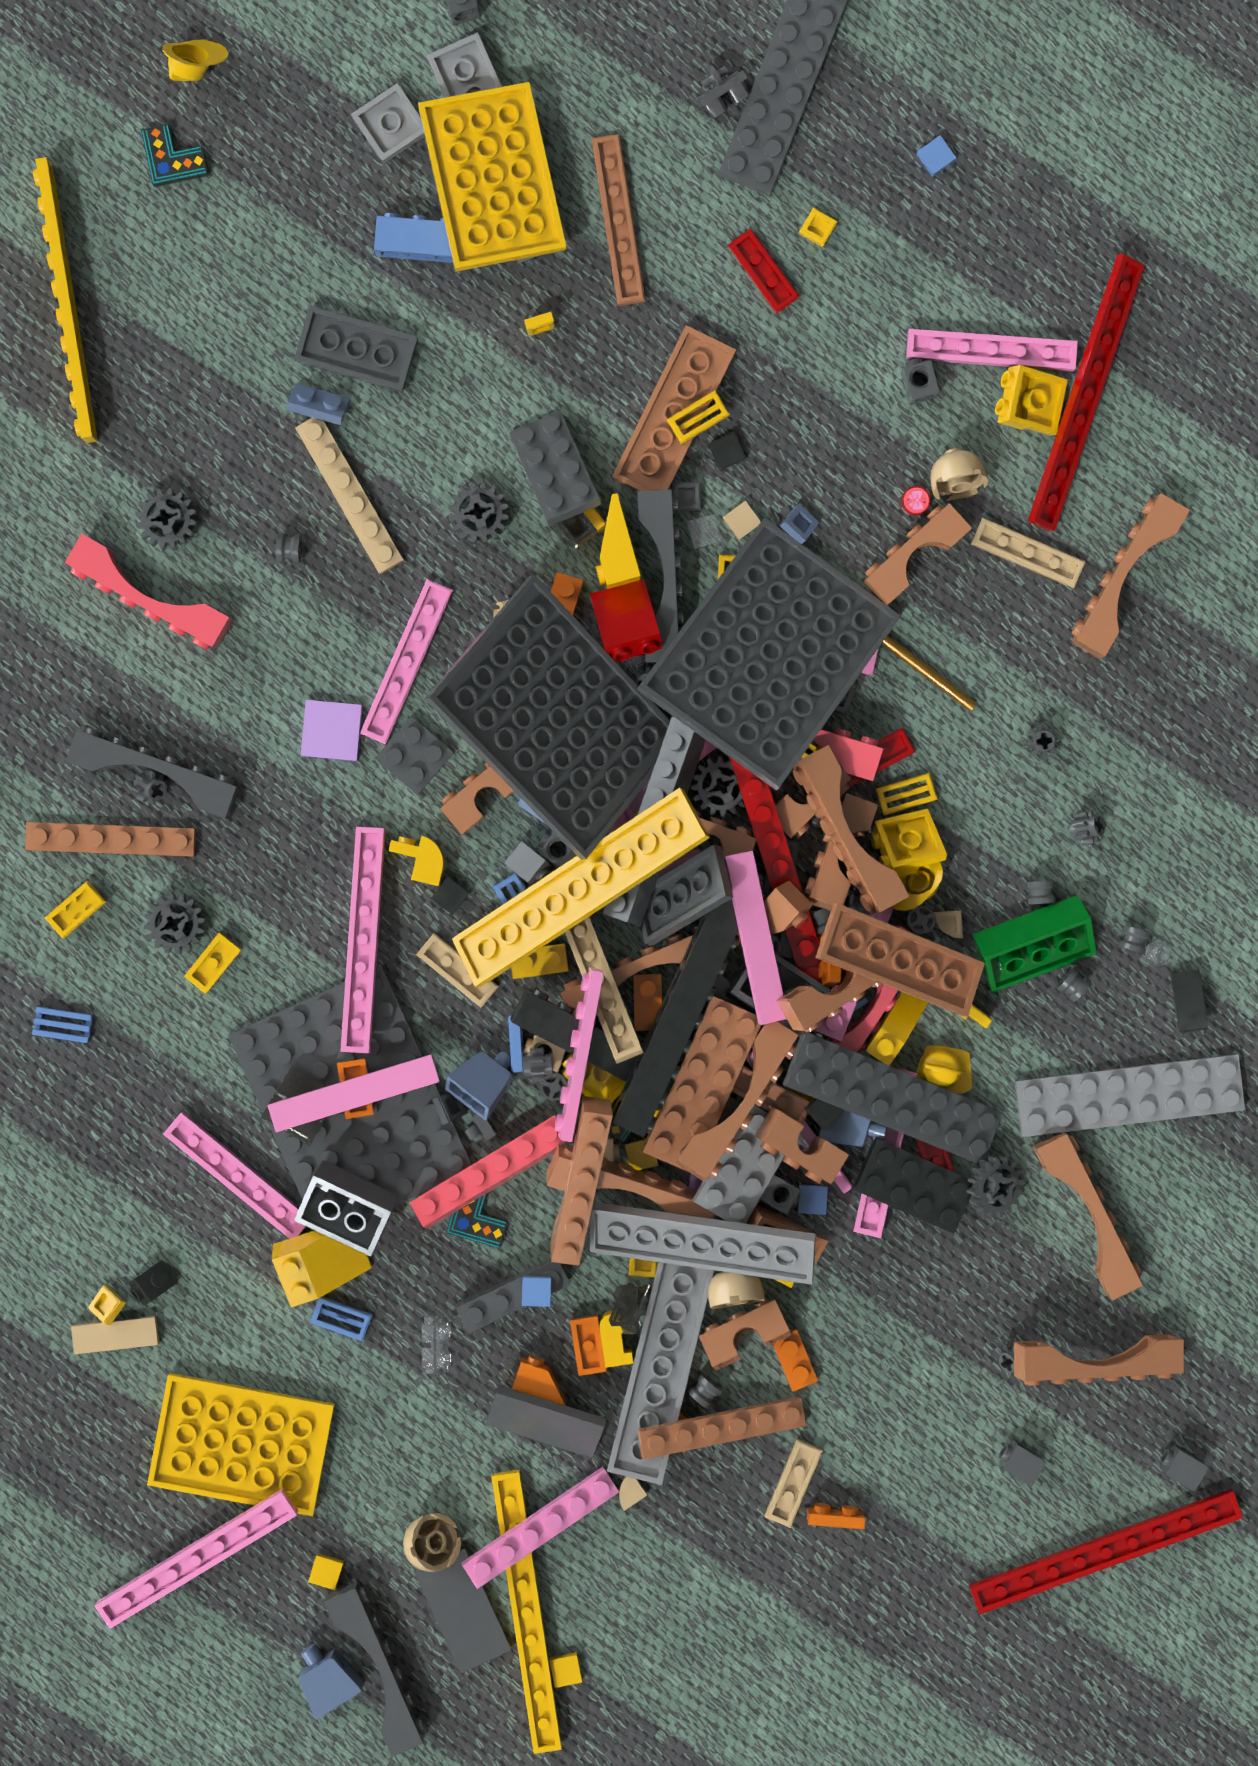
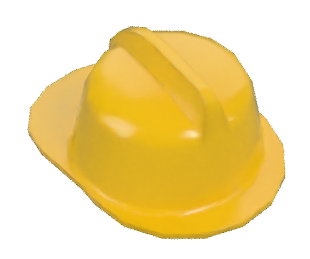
M192 40L163 45V52L168 56L169 77L173 81H199L204 77L209 65L224 62L228 58L226 47L208 40Z
M937 862L920 866L918 873L899 877L909 897L891 907L896 910L907 911L915 909L925 900L931 898L942 881L943 869L941 863Z
M941 1045L926 1047L916 1071L917 1078L956 1094L965 1093L973 1088L970 1053Z

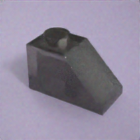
M583 512L549 526L565 545L574 549L598 533V530Z

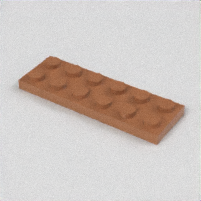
M685 325L612 475V479L636 491L669 490L693 439L681 445L671 426H669L667 419L715 390L717 392L736 353V349ZM712 401L677 421V426L708 409ZM702 420L682 431V434L685 435L700 426Z
M835 903L832 906L815 957L955 1014L967 1017L985 965L984 962L839 903Z
M715 996L707 1003L704 1009L703 1020L700 1026L695 1029L691 1038V1046L682 1058L678 1075L670 1085L667 1099L663 1106L660 1107L655 1125L648 1134L642 1148L643 1153L683 1170L685 1169L676 1164L677 1160L694 1135L716 1127L761 1027L758 1024L756 1014Z

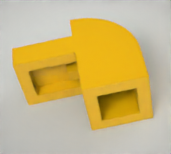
M399 836L398 841L391 840L390 852L416 857L411 880L435 886L441 885L445 858L436 842L425 836H421L419 846H415L416 840Z

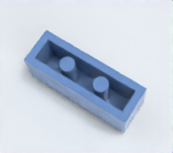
M385 213L384 216H377L374 251L377 257L453 263L443 218L440 221L429 220L426 216L414 215L412 219L401 218V215L396 213Z

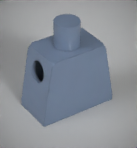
M479 1052L447 1076L445 1090L487 1121L510 1086L512 1075L507 1069L511 1066V1057L505 1052H500L492 1059L486 1053Z
M844 1110L826 1130L820 1129L818 1137L830 1143L863 1147L866 1144L868 1135L884 1140L888 1127Z
M314 1643L300 1653L308 1666L301 1670L299 1682L316 1720L362 1692L364 1686L363 1679L336 1649L322 1656Z

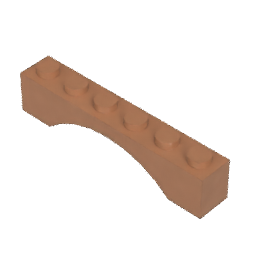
M1162 493L1154 499L1150 497L1141 511L1145 514L1140 523L1135 522L1127 535L1131 538L1127 547H1120L1113 559L1117 563L1113 571L1107 570L1099 585L1103 587L1098 596L1093 595L1087 603L1085 609L1089 612L1084 621L1079 619L1073 627L1071 634L1074 635L1071 643L1099 659L1106 656L1119 634L1117 620L1118 599L1122 584L1136 560L1150 547L1177 534L1190 511L1188 508Z
M827 745L799 760L794 766V777L805 788L808 794V804L813 810L817 811L821 818V828L826 835H830L834 843L833 849L836 856L846 865L849 881L852 885L857 886L862 895L860 900L863 907L874 915L908 898L909 895L897 872L872 858L858 844L850 832L840 801L842 769L830 746Z
M681 933L667 939L668 945L657 949V946L653 945L640 951L642 957L632 960L628 956L615 962L616 968L612 969L611 972L616 985L619 986L628 977L642 969L659 964L681 963L694 934L683 938ZM579 978L564 984L565 990L560 992L563 1002L575 1009L573 1012L575 1015L578 1002H583L585 991H581Z
M777 1021L763 1026L752 1044L753 1074L748 1092L742 1103L721 1124L706 1132L694 1135L677 1160V1165L704 1182L709 1176L713 1179L716 1177L723 1166L719 1159L724 1152L730 1155L738 1142L734 1138L739 1128L745 1131L754 1117L749 1112L755 1104L759 1107L769 1093L764 1090L769 1081L775 1083L784 1070L779 1066L784 1057L790 1060L797 1047L795 1040L799 1036L798 1034Z
M582 1096L576 1122L567 1184L550 1241L551 1262L578 1266L580 1264L613 1117L611 1101L608 1099Z
M1061 1132L1032 1146L1044 1171L1071 1186L1082 1198L1091 1213L1098 1238V1258L1095 1273L1106 1295L1113 1301L1143 1286L1139 1279L1143 1275L1135 1260L1131 1262L1126 1253L1130 1251L1123 1236L1118 1237L1114 1229L1117 1226V1222L1110 1210L1106 1212L1101 1203L1105 1201V1198L1097 1185L1093 1187L1089 1179L1092 1176V1172L1085 1160L1081 1162L1076 1153L1080 1148L1072 1135L1068 1137L1066 1133Z
M557 1145L546 1171L547 1186L565 1191L573 1152L572 1145ZM603 1157L596 1189L612 1188L627 1190L649 1198L661 1206L667 1213L709 1219L714 1218V1213L692 1201L698 1190L687 1187L681 1181H669L661 1178L654 1172H642L634 1169L627 1163L617 1164Z
M1172 1334L1145 1335L1138 1343L1123 1353L1099 1360H1078L1067 1357L1042 1341L1014 1342V1376L1023 1380L1026 1385H1041V1381L1051 1380V1383L1067 1384L1068 1379H1077L1078 1382L1084 1383L1094 1382L1095 1378H1104L1106 1381H1120L1123 1376H1130L1131 1379L1145 1380L1147 1375H1156L1158 1378H1173V1374L1184 1373V1339Z

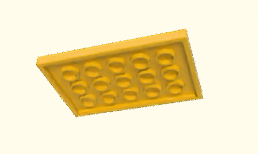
M530 82L419 102L418 108L455 272L565 251L566 242Z
M169 1373L147 1485L249 1505H256L284 1488L298 1509V1514L313 1516L335 1403Z

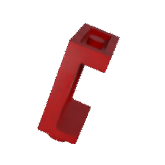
M644 579L590 593L605 652L615 662H622L642 654H652L663 648Z

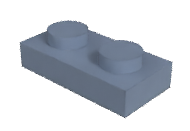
M296 383L288 399L287 410L341 425L347 413L350 398Z

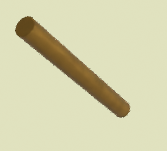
M887 635L882 642L884 647L968 711L974 708L977 702Z

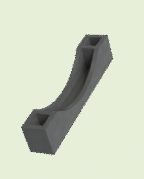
M672 489L637 491L638 521L648 531L657 547L664 576L663 594L659 609L655 615L663 648L652 654L645 655V662H657L678 634V627H683V611L677 610V598H682L681 581H676L675 570H681L680 553H674V542L679 541V524H673V513H678L677 496H672Z
M88 727L85 732L76 730L65 762L93 772L126 765L154 769L177 782L190 795L198 809L230 819L241 788L234 785V779L220 774L218 779L207 776L209 770L195 765L192 766L191 770L181 767V760L167 755L165 760L154 757L156 751L141 746L136 751L128 748V741L113 737L112 742L101 738L102 732Z
M356 1581L327 1594L324 1603L335 1628L348 1634L361 1644L379 1670L385 1694V1713L381 1734L391 1757L423 1744L425 1732H427L426 1723L421 1715H416L413 1708L416 1706L415 1698L411 1690L406 1691L402 1681L405 1680L401 1666L399 1664L395 1665L391 1657L393 1655V1648L389 1639H383L380 1632L382 1623L377 1613L372 1614L369 1607L371 1598L367 1588H361L359 1581Z

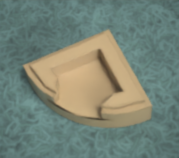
M961 910L933 912L936 918L935 924L944 934L946 933L954 938H963Z
M627 1476L623 1478L619 1491L620 1503L625 1511L647 1496V1492L639 1480Z

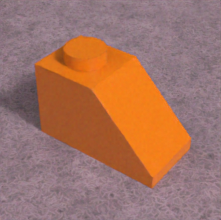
M529 1355L528 1358L522 1357L512 1389L566 1406V1399L549 1365L544 1364L545 1360L534 1355Z

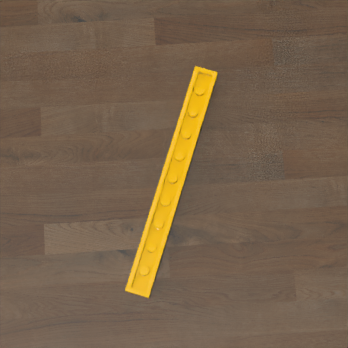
M47 157L35 159L37 169H33V176L36 186H40L41 197H38V206L40 213L44 214L46 222L45 225H42V231L45 241L49 242L50 252L47 253V261L50 270L54 271L55 280L51 281L54 297H58L60 307L56 308V317L59 325H63L64 336L60 337L62 350L64 353H67L69 362L65 364V372L68 381H72L73 391L69 393L70 402L73 409L76 408L78 419L74 420V427L77 436H81V439L86 443L97 442L98 438L53 165Z
M520 1469L493 1473L491 1476L500 1536L527 1518ZM531 1552L507 1568L506 1575L533 1752L537 1754L562 1750L533 1553Z

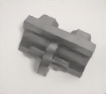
M712 65L706 67L708 77L703 79L701 84L704 89L712 84L714 87L697 97L695 101L699 107L704 106L712 118L719 116L727 110L720 97L728 91L734 103H738L749 96L746 84L744 83V80L747 79L746 74L743 70L741 72L737 71L722 81L721 78L728 74L727 68L723 66L716 70Z

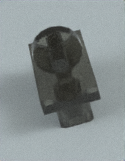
M627 1283L626 1285L616 1287L614 1292L616 1304L609 1318L611 1326H620L624 1334L639 1333L641 1328L639 1319L646 1313L647 1300L651 1293L649 1284L634 1287L632 1283Z

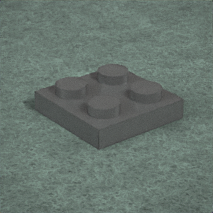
M411 716L375 759L415 794L419 795L454 752Z

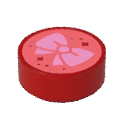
M918 486L907 489L901 499L902 508L907 514L912 516L923 514L930 505L928 492Z

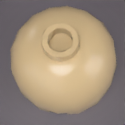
M958 448L946 451L933 464L930 475L931 488L936 499L940 500L939 495L953 494L947 501L974 496L978 493L977 488L982 484L985 488L989 481L981 459L974 453Z
M721 1271L714 1275L708 1286V1301L711 1309L729 1308L741 1304L750 1305L765 1300L764 1288L761 1279L757 1276Z
M440 1513L422 1515L411 1522L403 1540L404 1553L408 1561L417 1569L426 1572L441 1571L453 1565L459 1556L461 1538L457 1537L455 1522L448 1516Z

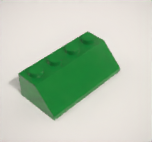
M1078 895L972 934L979 961L985 963L983 971L992 993L1097 954L1091 917Z

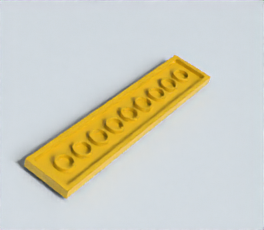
M678 788L604 837L587 859L581 860L578 856L574 857L452 938L475 987L480 988L710 838L685 791Z

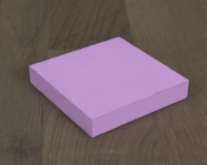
M306 700L301 756L358 761L363 705Z

